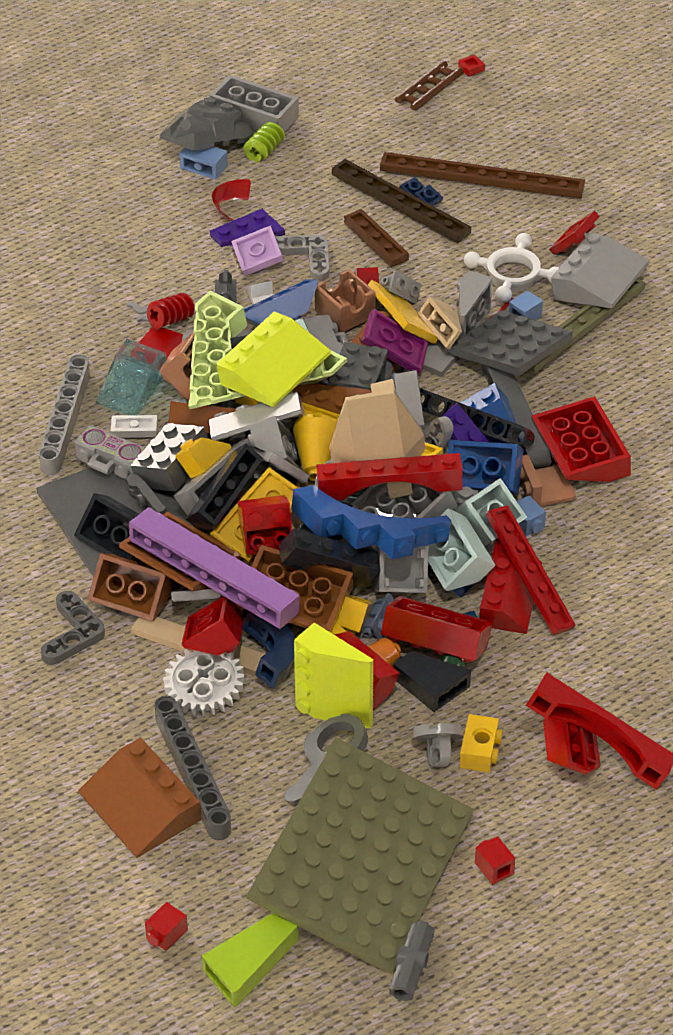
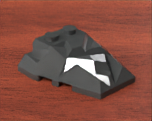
M206 97L177 114L160 133V139L191 150L213 148L214 143L222 141L223 146L229 145V140L235 141L238 144L244 143L254 135V132L248 123L242 122V112L239 109L233 108L231 104H221L216 102L214 98Z

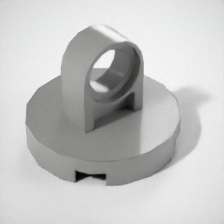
M438 723V726L429 727V724H424L413 728V740L427 742V757L432 767H447L451 760V741L464 738L463 727L460 724Z

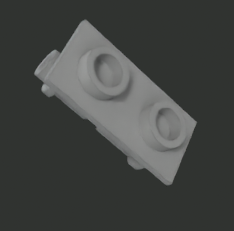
M396 270L393 271V275L382 277L381 283L383 287L389 288V292L413 304L417 303L421 283Z

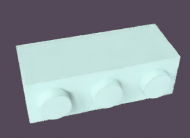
M448 508L441 515H447L451 519L448 541L428 546V562L446 591L479 582L495 566L468 519Z

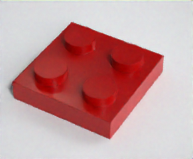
M594 210L571 225L549 248L551 253L554 255L560 251L565 253L573 246V243L577 245L586 238L584 234L589 233L596 227L595 222L600 217L598 213Z

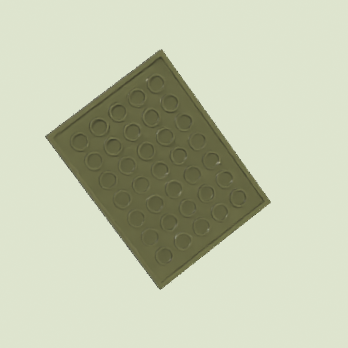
M335 737L247 893L246 898L378 969L392 974L396 967L400 947L405 945L412 923L419 921L474 809Z

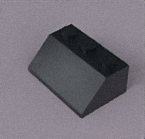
M93 493L74 536L103 553L117 555L136 562L139 560L119 547V543L130 537L129 522L137 517L139 513L110 496Z

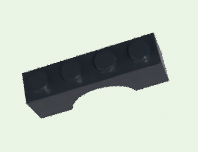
M293 528L279 545L281 565L300 570L317 564L336 565L342 570L352 572L353 584L366 588L381 571L378 552L366 548L355 549L351 544Z

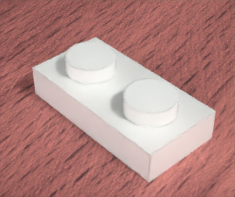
M157 415L112 416L111 434L120 438L156 437Z

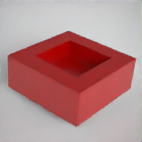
M475 54L458 60V67L462 68L468 77L485 71V64Z

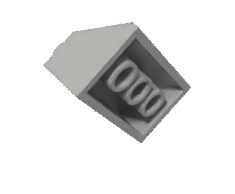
M291 391L275 407L258 401V405L251 407L243 405L236 408L235 412L229 414L227 412L217 413L214 415V418L209 419L211 438L215 441L228 443L231 446L241 440L249 439V434H251L249 425L272 416H276L288 429L293 428L295 421L305 415L301 398L297 392L293 393Z
M248 438L232 444V448L205 473L196 476L174 495V498L187 515H189L234 450L245 443L252 449H255ZM259 464L241 491L249 490L268 468ZM231 504V506L229 507V509L227 510V512L224 514V516L222 517V519L220 520V522H221V521L226 517V515L233 509L232 504Z

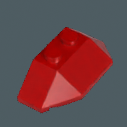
M543 719L548 761L584 775L597 770L601 766L596 734L572 723Z

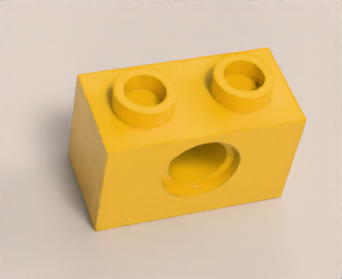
M469 714L460 752V768L490 773L491 765L497 764L499 749H496L495 746L496 744L501 745L503 730L498 729L499 718Z

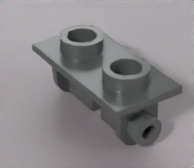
M222 270L219 274V280H215V293L236 303L237 280L232 279V274L228 270Z

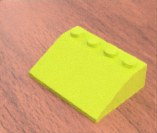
M274 311L223 357L216 366L222 386L275 407L331 354V350L292 318Z
M313 623L294 640L295 706L301 713L309 714L313 718L328 720L341 714H351L357 716L363 722L365 728H370L373 726V659L321 626Z

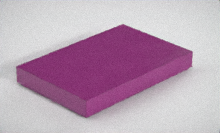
M375 309L369 313L361 341L370 347L376 346L388 349L387 358L409 371L416 370L417 375L422 370L429 343L403 330L398 323Z

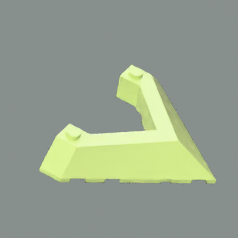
M209 291L195 305L196 319H194L189 409L246 396L222 386L216 366L232 350L230 338L236 337L247 327L244 307ZM331 351V354L298 385L317 383L332 376L347 362V358Z

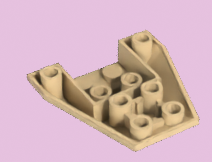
M391 389L345 397L329 449L332 463L416 457L425 451L423 430L395 390Z

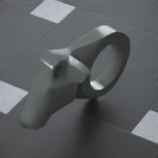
M341 714L329 718L320 724L312 734L307 733L303 749L311 762V766L295 784L286 790L285 799L292 806H297L326 755V752L322 751V746L328 737L341 730L354 731L353 740L349 744L364 751L368 743V734L363 722L357 716Z

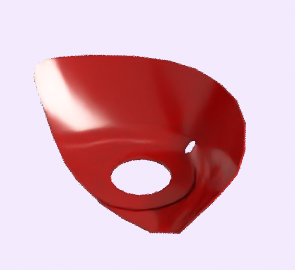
M237 179L220 184L212 191L211 196L214 205L229 220L234 219L223 213L218 203L230 199L248 200L251 180Z

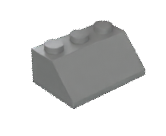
M276 416L249 425L251 431L249 440L253 448L256 447L258 450L273 452L301 470L302 466L294 435Z

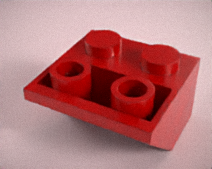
M279 495L237 501L246 555L257 554L261 545L280 550L279 545L292 530L290 502L287 497Z

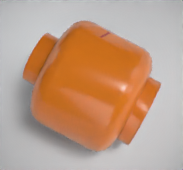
M381 638L368 646L392 667L401 654L399 645L388 638Z

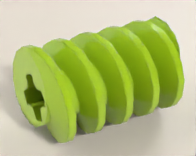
M273 122L264 123L244 145V153L248 159L255 162L266 159L284 140L285 133L283 129Z

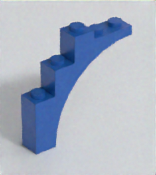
M315 485L293 489L291 510L314 534L323 537L341 534L355 549L377 545L393 560L413 555L414 548L445 542L449 539L451 519L447 515L432 518L383 516L343 504L326 495Z

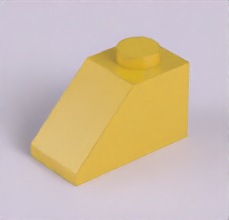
M203 437L195 441L189 439L180 446L182 450L175 457L189 477L194 478L205 473L232 447L228 443Z
M354 595L346 596L337 623L346 632L350 631L354 635L356 632H362L375 602Z

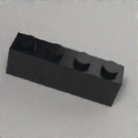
M246 443L234 450L191 510L186 520L203 533H207L215 528L261 463L263 457Z

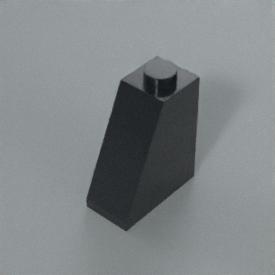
M411 651L405 656L399 657L393 663V668L399 672L396 682L433 712H436L470 688V670Z

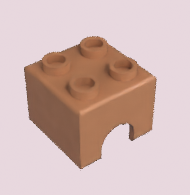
M347 270L340 274L339 282L335 288L326 290L325 281L317 285L314 293L315 312L320 316L329 314L332 322H336L338 332H345L368 320L369 313L375 309L376 292L352 271Z
M194 332L172 350L159 370L162 378L166 382L171 383L177 389L179 395L188 401L190 400Z

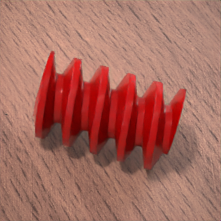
M178 293L151 302L147 308V318L150 325L159 329L162 326L165 327L186 320L188 317L191 318L195 311L193 299L186 293Z

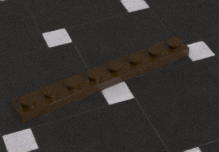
M347 159L332 167L333 176L456 243H459L471 234V226Z

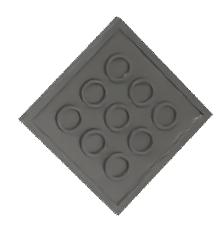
M503 310L490 319L485 320L464 337L458 338L452 347L448 349L449 354L520 376L573 338L572 331L563 329L560 326L549 325L543 321L532 320L526 316H519Z

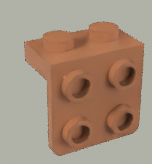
M523 455L520 482L525 496H530L540 506L575 499V491L570 480L565 479L558 466L535 470L529 455Z

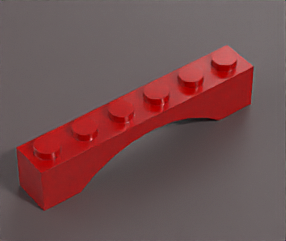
M460 453L316 464L318 488L335 500H344L363 488L387 482L416 483L437 492L463 490Z
M548 672L545 673L525 705L548 720L572 723L596 734L621 755L634 776L656 790L673 766V753Z

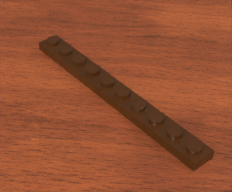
M384 152L380 162V171L582 199L585 188V179Z

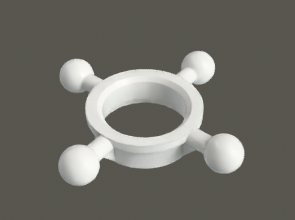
M521 233L516 237L515 244L517 247L497 250L489 258H482L473 251L468 252L464 256V264L468 268L483 266L488 271L490 277L493 278L492 283L498 287L495 291V298L500 303H507L512 298V292L526 290L543 277L551 282V277L559 269V267H552L549 270L541 268L539 258L531 251L526 250L532 244V238L527 233ZM505 263H520L529 267L531 273L521 278H508L500 275L496 268Z

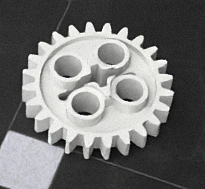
M185 649V656L182 657L177 654V662L170 661V669H165L166 677H163L166 695L175 698L179 707H182L183 713L190 709L192 716H195L198 711H201L202 717H205L206 711H210L214 716L215 709L217 708L224 712V705L227 704L232 707V699L239 700V692L244 691L245 677L243 666H240L239 659H234L233 652L228 655L224 652L218 656L194 650L190 653Z

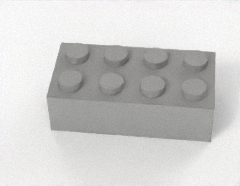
M229 75L209 95L210 98L216 99L218 103H228L233 105V108L239 109L242 112V122L248 123L251 129L256 131L264 123L273 122L279 125L285 133L299 118L298 97Z

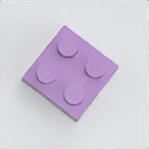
M271 225L231 241L244 276L284 261Z

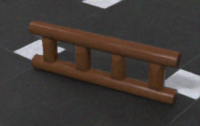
M443 60L395 98V102L401 104L403 101L412 104L410 106L412 110L417 111L460 77L464 71L460 67L455 71L447 68L448 63ZM441 73L447 77L441 80L435 76ZM429 82L435 86L429 89L423 85ZM417 91L423 94V96L416 98L412 94Z

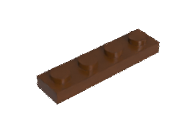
M362 209L344 216V223L389 266L393 267L409 260V253Z

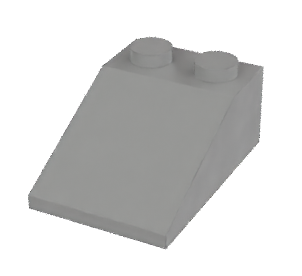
M468 270L466 275L459 279L457 285L459 297L456 303L459 307L458 318L462 330L459 338L464 337L472 329L479 326L490 312L492 277Z

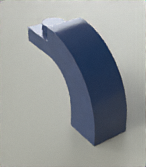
M248 611L242 629L263 644L268 653L260 658L255 675L274 689L289 674L294 660L295 637L287 624L279 629Z

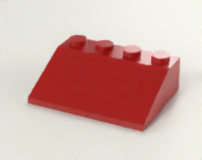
M595 396L531 416L532 421L566 480L611 482L631 475V456Z

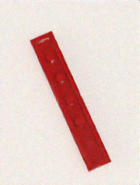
M506 505L489 510L486 513V517L552 634L556 635L573 629L576 626L575 622L509 506Z

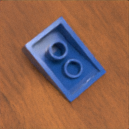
M496 383L460 402L516 423L509 400ZM484 417L479 419L478 427L484 423ZM503 424L499 426L498 434H501L503 432ZM519 434V435H518V442H521L522 439H521V436H520V434ZM484 435L491 443H506Z
M449 440L448 454L460 453L463 487L477 489L480 492L501 478L512 495H519L523 449L518 444Z

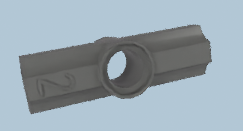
M419 920L416 923H412L405 945L400 947L396 961V972L390 985V995L394 996L395 999L403 1001L412 1000L419 978L424 975L423 967L426 968L428 963V951L435 929L428 922Z

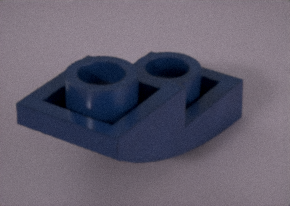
M416 177L399 186L402 190L432 206L443 201V197L431 185L425 187Z

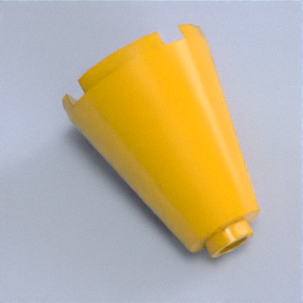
M313 414L301 416L295 421L293 428L302 470L310 475L308 479L316 481L317 477L316 464H325L331 459L329 446L337 421L324 414H321V418L313 417Z

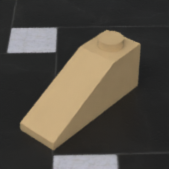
M429 296L418 312V315L443 345L450 349L462 332L458 315L449 304Z

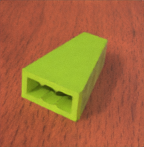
M271 913L203 954V971L233 1007H236L299 940L298 929L300 927L275 913Z

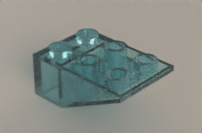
M126 339L113 359L97 398V404L127 415H137L163 379L159 370L167 360L165 352Z

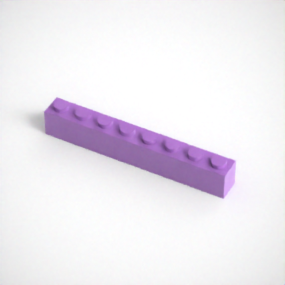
M148 507L129 522L130 541L277 628L281 629L299 613V595L293 590L267 577L254 567L243 563L235 556H231L216 545L207 542L199 535L188 531L180 524L164 517L161 513Z

